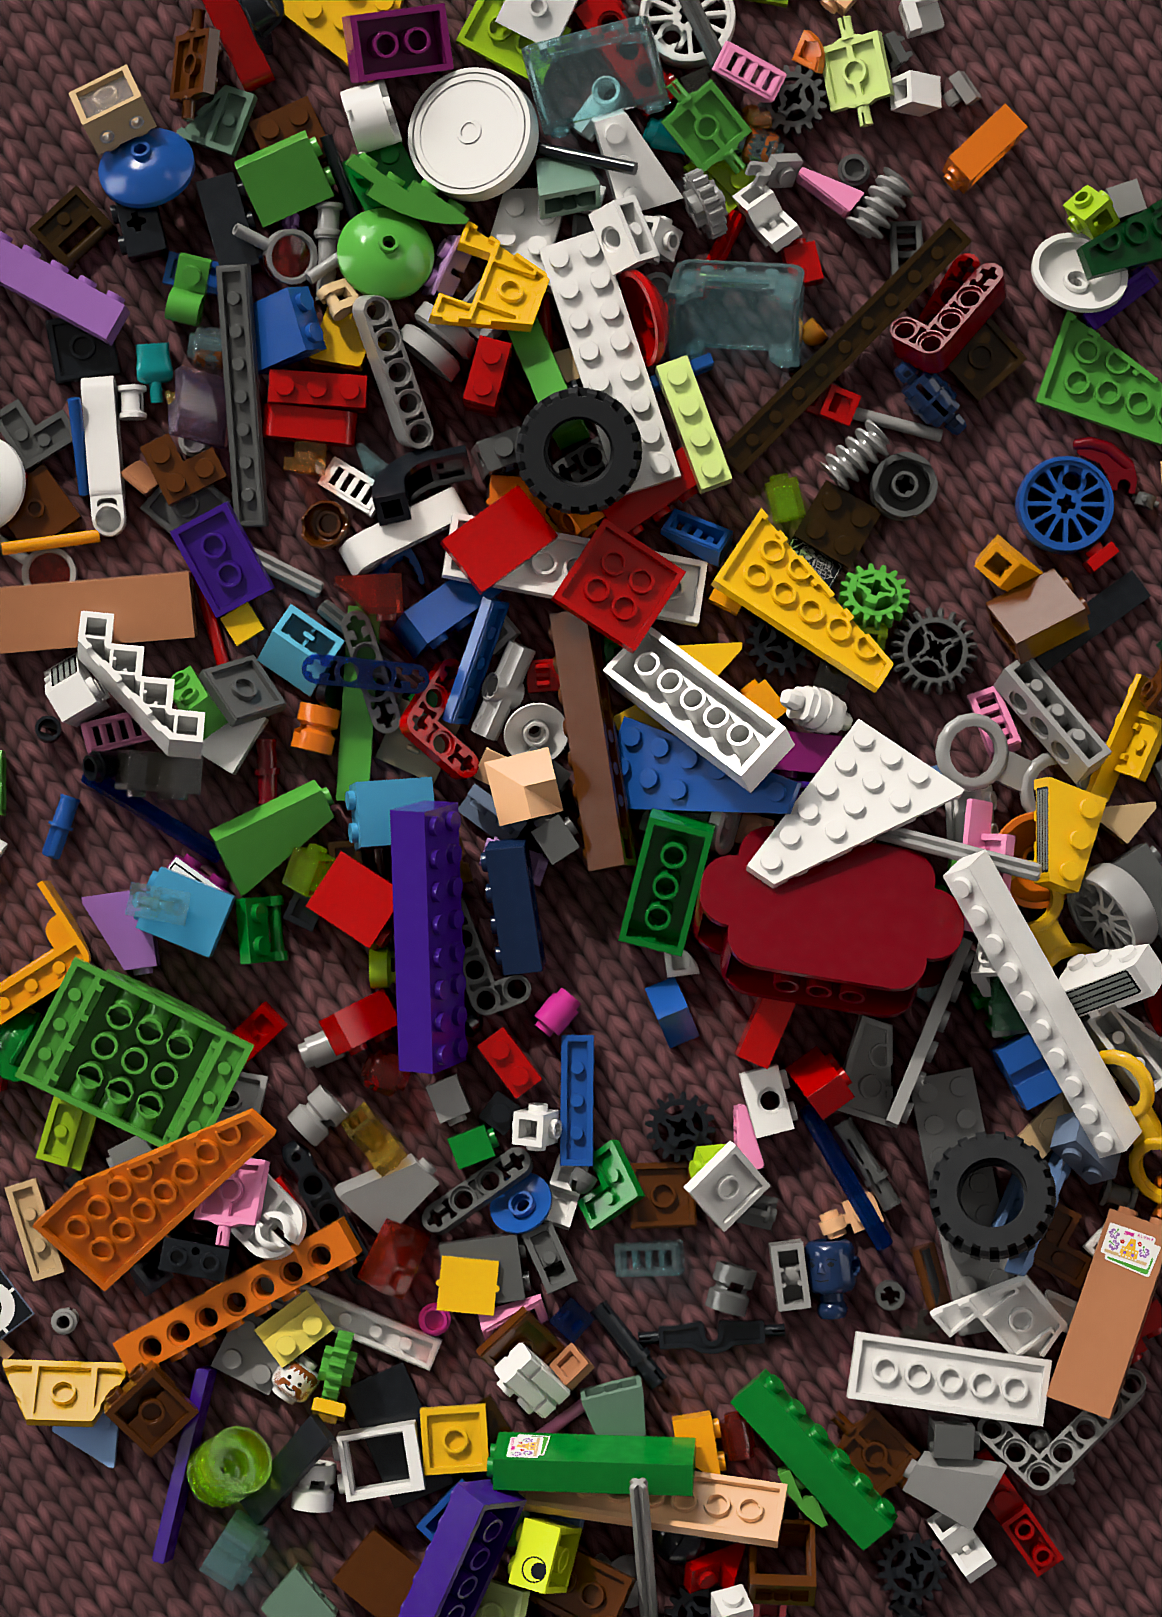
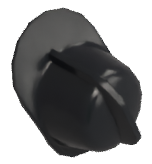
M238 0L246 14L257 44L266 55H271L273 52L271 32L282 22L284 16L283 0Z

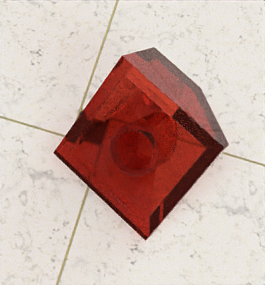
M401 573L334 577L333 587L367 615H376L377 621H395L396 614L403 613Z
M386 1218L357 1277L379 1292L403 1300L418 1271L431 1234Z

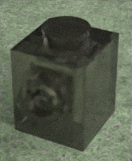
M820 658L811 687L823 688L830 691L831 694L842 697L845 695L850 677Z

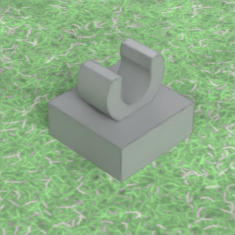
M959 70L948 78L954 87L942 95V98L949 107H954L962 100L966 105L972 106L982 99V96L966 73Z

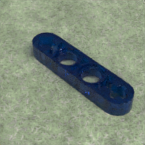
M312 654L302 664L304 678L314 684L417 694L424 691L430 681L427 669L415 663ZM315 659L320 660L321 666L331 667L330 660L338 661L334 670L336 680H329L331 673L326 672L320 673L319 678H314L313 672L307 669L308 665L314 664ZM351 662L358 667L359 675L356 680L345 681L341 677L340 669L343 664ZM379 666L389 668L392 673L391 681L385 685L377 684L373 679V671ZM396 667L403 668L402 675H411L414 669L419 670V676L425 679L424 683L420 682L417 688H412L411 682L401 680V687H394L397 679Z

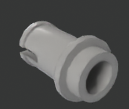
M70 1307L57 1310L51 1318L52 1328L55 1332L63 1335L74 1331L79 1322L78 1312L74 1308L70 1310ZM63 1316H66L70 1321V1324L65 1326V1322L62 1319Z

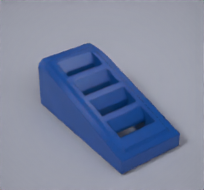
M675 508L661 528L660 533L702 560L717 567H720L730 551L733 538L732 530ZM679 523L684 525L681 531L676 529ZM691 530L695 532L693 535L689 534Z

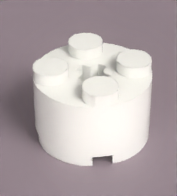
M384 79L340 92L359 154L402 142Z

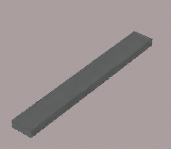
M251 265L216 266L233 510L243 528L269 526Z

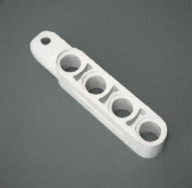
M115 376L81 378L92 522L100 534L113 537L119 535L126 526L125 481L121 476L124 468L120 420L118 419L119 406Z

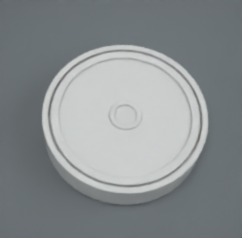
M479 67L456 70L434 82L417 102L408 127L409 153L419 174L444 195L467 202L488 200L501 195L513 187L530 167L537 150L539 138L537 115L527 95L503 74Z

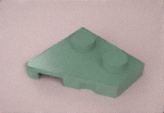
M224 85L214 95L210 103L205 104L196 112L198 116L195 118V121H191L184 129L180 127L176 133L189 143L235 158L258 98L255 94Z

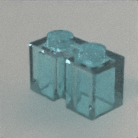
M237 1509L202 1563L199 1571L230 1591H233L237 1583L243 1586L253 1571L248 1566L254 1556L261 1558L271 1542L266 1539L270 1529L264 1525L256 1526L250 1516Z

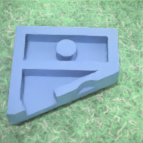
M104 1412L94 1427L52 1426V1432L107 1467L114 1468L116 1466L119 1427Z

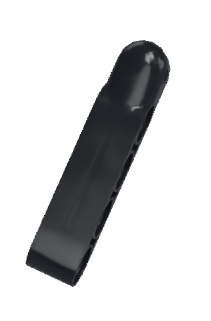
M296 1140L288 1142L282 1147V1159L296 1182L300 1195L320 1229L334 1222L328 1221L322 1216L321 1211L324 1205L332 1204L336 1206L339 1211L338 1219L343 1216L346 1218L363 1249L355 1258L357 1262H368L371 1265L372 1274L365 1278L360 1277L355 1273L354 1265L345 1269V1272L356 1285L364 1286L370 1284L378 1273V1263L346 1206L338 1198L329 1177L324 1171L320 1170L309 1149ZM295 1152L300 1154V1160L294 1158ZM307 1177H318L322 1181V1190L318 1193L308 1191L305 1186Z

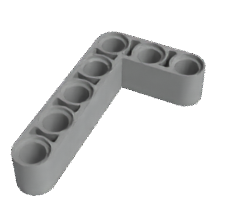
M1129 1368L1126 1379L1136 1380L1140 1385V1389L1136 1393H1128L1122 1388L1116 1406L1117 1413L1113 1415L1112 1420L1083 1410L1040 1454L1006 1421L980 1419L977 1426V1431L980 1432V1443L999 1462L1006 1464V1469L1029 1492L1038 1496L1045 1495L1141 1400L1146 1389V1378L1139 1370ZM988 1424H995L1001 1429V1434L997 1438L990 1439L983 1434L982 1430ZM1080 1425H1089L1093 1428L1095 1435L1090 1439H1082L1078 1436L1076 1429ZM1018 1447L1023 1450L1025 1457L1020 1462H1012L1006 1455L1007 1451L1010 1448ZM1063 1447L1071 1452L1072 1458L1068 1462L1062 1463L1054 1458L1053 1452L1057 1448ZM1035 1471H1043L1048 1475L1049 1481L1043 1486H1037L1032 1483L1030 1476Z

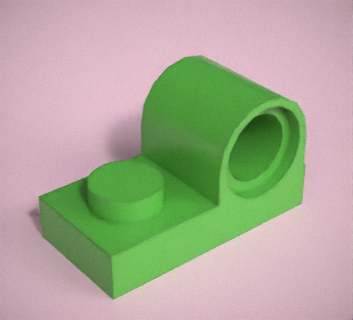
M183 252L179 254L174 285L169 293L165 308V319L196 327L202 322L213 263L212 259Z

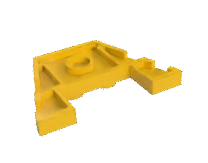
M468 221L459 240L457 250L488 261L472 304L439 293L428 323L531 332L550 278L547 277L545 271L520 254L516 253L513 255L500 246L501 242L492 235L487 238L477 231V225Z

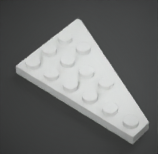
M858 719L795 801L791 814H786L748 863L746 871L771 888L778 887L786 883L788 879L805 874L809 869L825 861H832L852 851L854 847L863 846L881 834L890 830L894 831L911 823L917 817L927 815L954 799L958 800L962 796L964 789Z

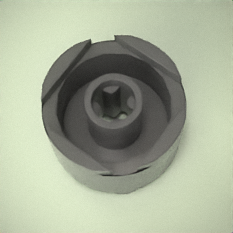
M900 452L884 459L874 471L869 484L872 505L883 516L895 521H908L923 514L934 501L938 489L937 477L930 463L921 455L913 452ZM902 480H906L907 487L911 491L907 490L902 494L895 483L899 484Z

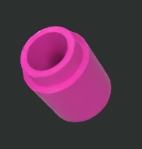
M560 988L557 993L553 992L534 1015L538 1019L535 1026L549 1037L553 1033L560 1036L579 1013L577 1009L581 1003L566 990Z

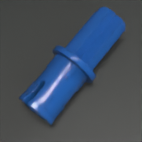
M64 794L60 795L61 798L53 820L48 822L51 826L42 849V854L52 859H59L61 857L69 831L73 832L74 830L71 828L78 804L81 801Z

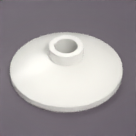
M531 703L522 706L510 716L505 725L504 742L507 750L513 756L528 752L533 745L538 749L548 747L551 759H555L563 751L568 740L563 731L564 716L553 706L544 703ZM539 726L537 733H529L531 727Z

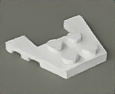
M600 185L601 206L606 193V187ZM537 188L509 189L502 195L491 235L501 242L500 246L513 255L516 253L520 254L545 271L538 248L556 242L563 216L541 220ZM597 209L589 210V211H584V212H579V213L589 215L590 213L596 211ZM548 284L546 293L549 292L550 294H552L550 285Z
M1027 1274L1025 1276H1016L930 1311L932 1318L949 1337H952L969 1322L978 1317L1009 1354L1036 1358L1044 1357L1067 1325L1064 1317Z

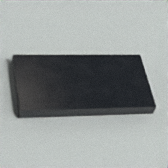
M404 1361L350 1384V1387L345 1386L343 1388L360 1428L416 1419L422 1453L420 1408L423 1405ZM403 1433L365 1439L383 1483L410 1478ZM425 1475V1490L389 1495L394 1509L454 1484L453 1475Z

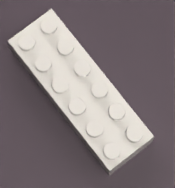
M652 627L633 654L623 648L603 669L604 674L615 690L750 793L795 745L785 726Z

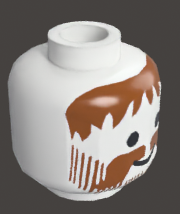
M304 1354L299 1358L296 1357L283 1368L279 1365L271 1377L274 1385L272 1388L273 1392L291 1405L295 1402H305L320 1382L317 1379L318 1373L315 1371L318 1365Z

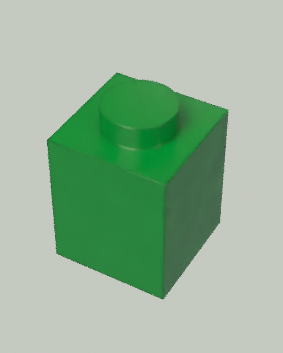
M485 1123L452 1135L447 1139L459 1170L496 1156L495 1148L500 1146L494 1129L487 1130Z

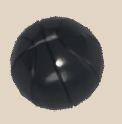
M657 1530L652 1531V1542L655 1551L663 1560L674 1565H686V1562L701 1557L709 1543V1538Z

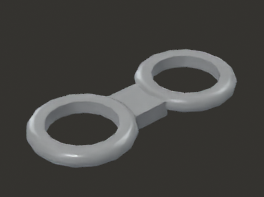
M976 713L959 715L948 722L938 736L935 749L937 767L942 775L968 791L985 789L996 782L1019 792L1021 805L1026 813L1036 810L1033 791L1034 780L1046 767L1059 765L1049 752L1043 753L1031 761L1009 751L1007 738L1000 726L988 716ZM971 726L985 731L992 740L994 748L993 761L988 770L980 776L973 778L965 777L959 773L952 764L950 757L951 743L956 734L964 728ZM1087 776L1077 783L1076 787L1086 791L1090 777Z

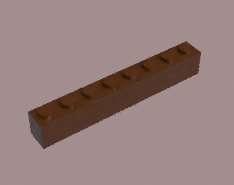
M568 611L549 615L551 624H549L548 633L551 641L554 643L556 656L553 658V666L555 672L559 675L560 681L558 698L565 714L563 731L569 740L568 763L573 770L575 780L573 796L579 806L580 815L577 822L585 845L582 851L583 861L588 867L589 872L599 873L637 866L609 681L603 672L606 662L601 633Z

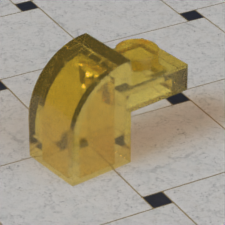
M365 1101L340 1123L349 1138L365 1153L374 1169L382 1177L390 1170L398 1167L401 1161L407 1157L402 1143Z

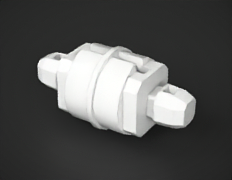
M808 685L804 687L796 686L794 689H786L781 693L780 702L787 708V717L805 730L826 735L829 733L837 734L840 730L846 731L851 728L853 719L846 712V703L841 701L838 696L831 694L830 691Z

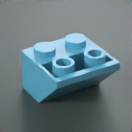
M290 604L272 630L257 661L311 697L317 689L320 680L326 676L346 647V642Z

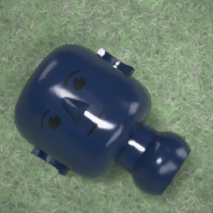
M842 1238L809 1241L804 1247L809 1291L813 1294H820L817 1314L821 1319L845 1318L848 1306L843 1299V1293L849 1292L855 1287L857 1276H859L861 1271V1261L855 1255L854 1245L849 1240Z

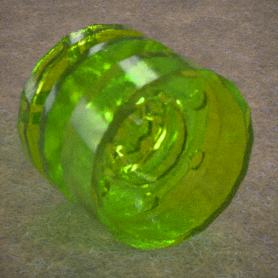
M241 1426L223 1429L212 1438L203 1442L192 1452L187 1463V1478L195 1495L206 1504L221 1508L234 1505L258 1491L266 1484L272 1471V1456L268 1444L260 1434L250 1428Z

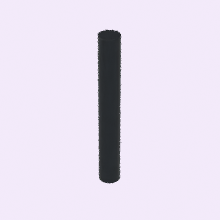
M328 134L320 137V141L350 221L353 217L360 214L333 136Z

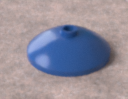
M153 128L141 137H135L120 144L113 151L104 152L99 163L98 176L104 192L114 202L131 208H150L164 204L183 192L194 175L195 157L191 146L182 136L171 130Z

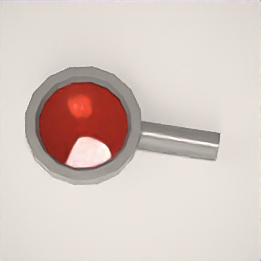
M237 223L233 228V235L263 250L264 268L268 275L279 283L288 285L302 283L307 280L305 273L317 266V247L312 238L303 231L297 229L278 230L267 238L240 223Z
M0 535V550L2 542H9L2 535ZM54 548L32 551L30 554L25 552L9 555L23 564L22 581L24 585L75 581L78 579L77 566L73 558L62 549Z

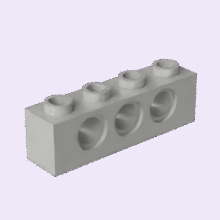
M1031 659L1020 664L1016 660L1004 668L994 683V688L1074 783H1079L1098 770L1112 751L1037 662Z

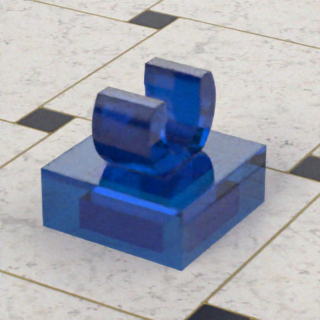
M570 1296L549 1319V1322L574 1343L595 1318Z

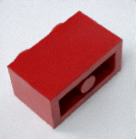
M384 988L318 1022L336 1057L346 1051L349 1052L350 1056H353L368 1048L366 1041L373 1038L375 1043H378L393 1035L390 1029L397 1025V1013Z
M502 1026L477 1045V1048L515 1099L543 1079L505 1026Z
M817 1046L785 1068L822 1120L855 1098L848 1087L853 1082L844 1069L839 1066L831 1053L824 1056Z

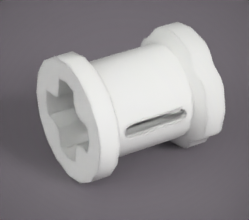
M127 384L117 386V392L121 393L119 420H146L147 413L144 412L143 393L147 391L145 385Z

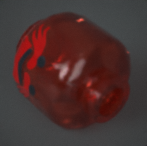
M379 1049L375 1054L370 1052L360 1076L364 1077L365 1087L387 1097L394 1095L397 1089L404 1091L411 1075L410 1072L399 1071L398 1055L386 1049Z

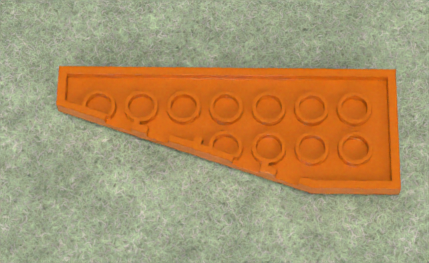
M251 1108L76 1182L36 1220L32 1227L105 1292L272 1139L277 1130L256 1110Z

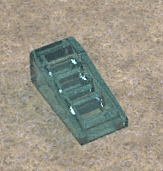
M683 1240L614 1244L616 1277L680 1276L685 1271ZM653 1250H658L659 1267H654ZM667 1250H671L672 1266L667 1265ZM626 1251H632L633 1268L627 1269ZM640 1251H645L646 1267L641 1268Z

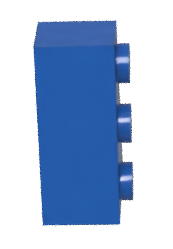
M450 579L404 611L391 630L415 660L428 649L432 648L434 650L448 639L447 635L455 629L460 632L474 621L472 617L478 613L483 597L497 598L503 589L491 587L480 595L471 583Z

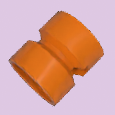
M301 702L297 715V720L301 724L300 727L294 729L290 746L331 756L335 743L332 731L338 729L341 711Z

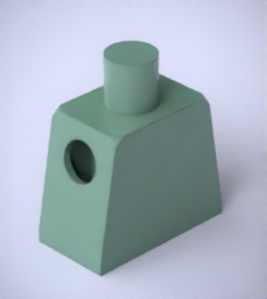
M545 156L536 161L537 193L541 220L601 208L600 182L590 166Z
M640 1375L580 1389L583 1408L596 1435H646L644 1394Z
M299 1562L294 1565L261 1607L267 1617H336L338 1612L337 1607Z

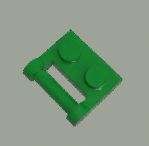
M283 895L235 899L240 964L288 960V950L284 951L281 905H284ZM268 914H269V927H270V939H271V943H270V940H269Z

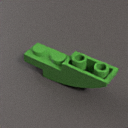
M363 152L359 157L352 153L345 165L371 182L365 194L390 209L416 219L434 223L466 224L469 220L463 214L466 210L465 207L452 198L448 202L437 196L439 189L425 179L421 183L413 180L407 190L402 188L405 181L390 171L386 176L375 169L378 162Z

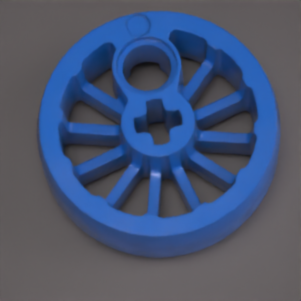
M1074 456L1049 458L1036 465L1022 480L1015 498L1016 519L1023 534L1038 548L1053 554L1066 555L1078 553L1095 544L1108 530L1114 514L1113 491L1105 475L1092 463ZM1060 468L1061 472L1055 480L1050 470ZM1066 474L1075 475L1079 481L1078 489H1067L1062 483L1063 476ZM1045 475L1054 494L1035 483L1038 476ZM1087 476L1094 483V486L1083 491L1086 487ZM1029 490H1035L1047 497L1049 501H1028ZM1096 490L1101 497V502L1081 501V498ZM1066 498L1068 499L1067 504L1072 506V509L1062 513L1061 506L1057 505V502ZM1027 507H1048V512L1031 520ZM1081 508H1100V520L1085 513ZM1051 516L1053 521L1045 535H1042L1034 525ZM1076 516L1094 525V531L1089 536L1086 535ZM1058 521L1062 522L1061 543L1049 538ZM1068 521H1071L1080 537V540L1077 542H1068Z

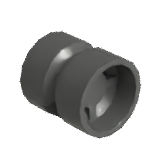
M717 1260L712 1276L716 1284L709 1287L705 1306L724 1313L745 1317L750 1301L746 1294L747 1291L753 1290L757 1271L731 1262ZM731 1282L735 1283L734 1289L728 1288Z

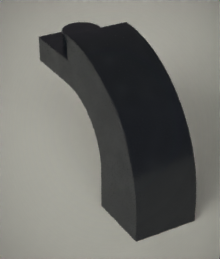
M433 445L409 452L387 465L378 474L372 486V499L379 525L384 526L412 520L411 506L413 501L420 494L431 488L473 479L466 445L434 451Z

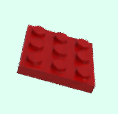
M604 518L551 598V601L633 654L686 571Z

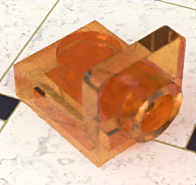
M296 441L294 456L284 457L283 470L295 474L325 476L327 444Z

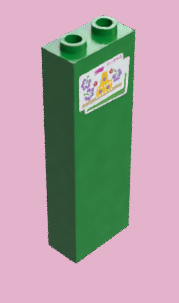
M499 1432L496 1444L491 1443L490 1457L487 1458V1477L493 1478V1490L630 1494V1480L643 1477L648 1481L649 1495L693 1496L696 1438Z

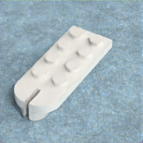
M268 1174L261 1220L257 1221L256 1227L239 1226L231 1228V1232L254 1255L266 1260H279L285 1258L294 1250L274 1230L279 1227L289 1242L299 1245L306 1233L307 1220L302 1207Z

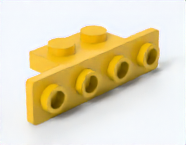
M1136 674L1133 683L1129 686L1126 699L1120 713L1116 716L1115 724L1106 745L1112 752L1101 767L1092 773L1086 789L1090 793L1106 798L1107 802L1120 774L1146 782L1162 745V719L1147 713L1146 708L1138 699L1143 685L1149 680V678L1141 674Z

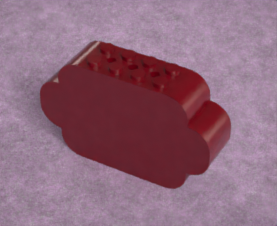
M766 826L751 831L743 839L738 855L719 857L712 861L704 870L694 910L693 931L696 939L705 949L721 955L720 969L724 980L731 988L744 995L880 1018L895 1017L910 1008L918 988L933 987L943 981L946 971L951 967L963 938L964 914L953 896L935 888V873L929 861L916 851L900 848L891 843L876 844L869 842L863 846L859 845L854 847L852 851L832 861H825L809 869L807 873L788 879L786 883L771 888L746 871L748 863L776 828L774 826Z

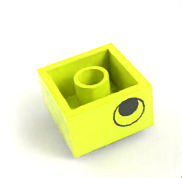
M524 1517V1521L520 1523L516 1532V1541L518 1542L516 1553L511 1557L508 1564V1574L510 1575L508 1583L542 1594L566 1593L583 1528L547 1517Z

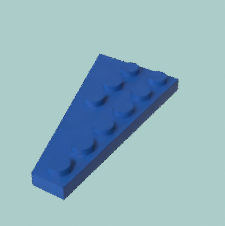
M624 716L617 735L628 810H652L654 808L662 811L791 814L802 784L770 772L750 793L674 734Z

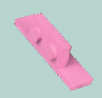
M967 799L963 844L1014 856V835L990 834L993 803L978 799ZM999 872L1010 892L1012 875ZM964 915V931L973 932Z

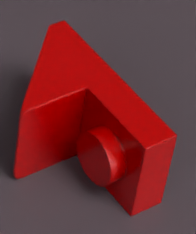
M738 1542L686 1562L683 1585L691 1594L701 1589H708L716 1583H719L722 1589L738 1585L743 1569L745 1543Z

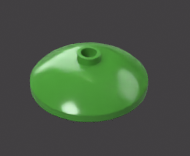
M375 208L356 215L345 225L337 244V261L344 278L358 292L364 295L382 296L387 300H398L417 292L426 283L434 264V247L428 232L415 218L390 208ZM389 241L394 246L391 248L385 247L383 242Z

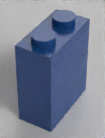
M308 286L287 287L253 303L258 375L269 374L270 369L280 370L327 349L323 338V331L315 311L314 300Z

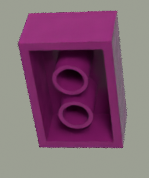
M445 3L342 17L351 83L454 69Z

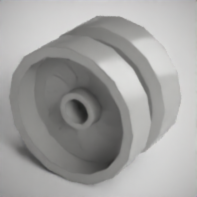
M424 301L414 315L417 323L426 332L415 325L405 324L400 330V334L405 348L438 376L451 383L461 371L459 362L449 352H452L461 359L470 360L475 354L478 343L461 326L428 323L434 305Z

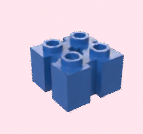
M1030 1033L1016 1034L989 1049L1019 1107L1028 1111L1062 1093L1058 1082Z

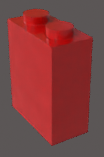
M482 335L479 336L463 395L465 410L497 418L513 359L512 343Z
M341 851L306 904V907L369 949L377 951L379 947L384 948L393 935V931H391L394 925L393 885L367 866Z
M758 997L734 1053L742 1059L768 1069L796 1003Z

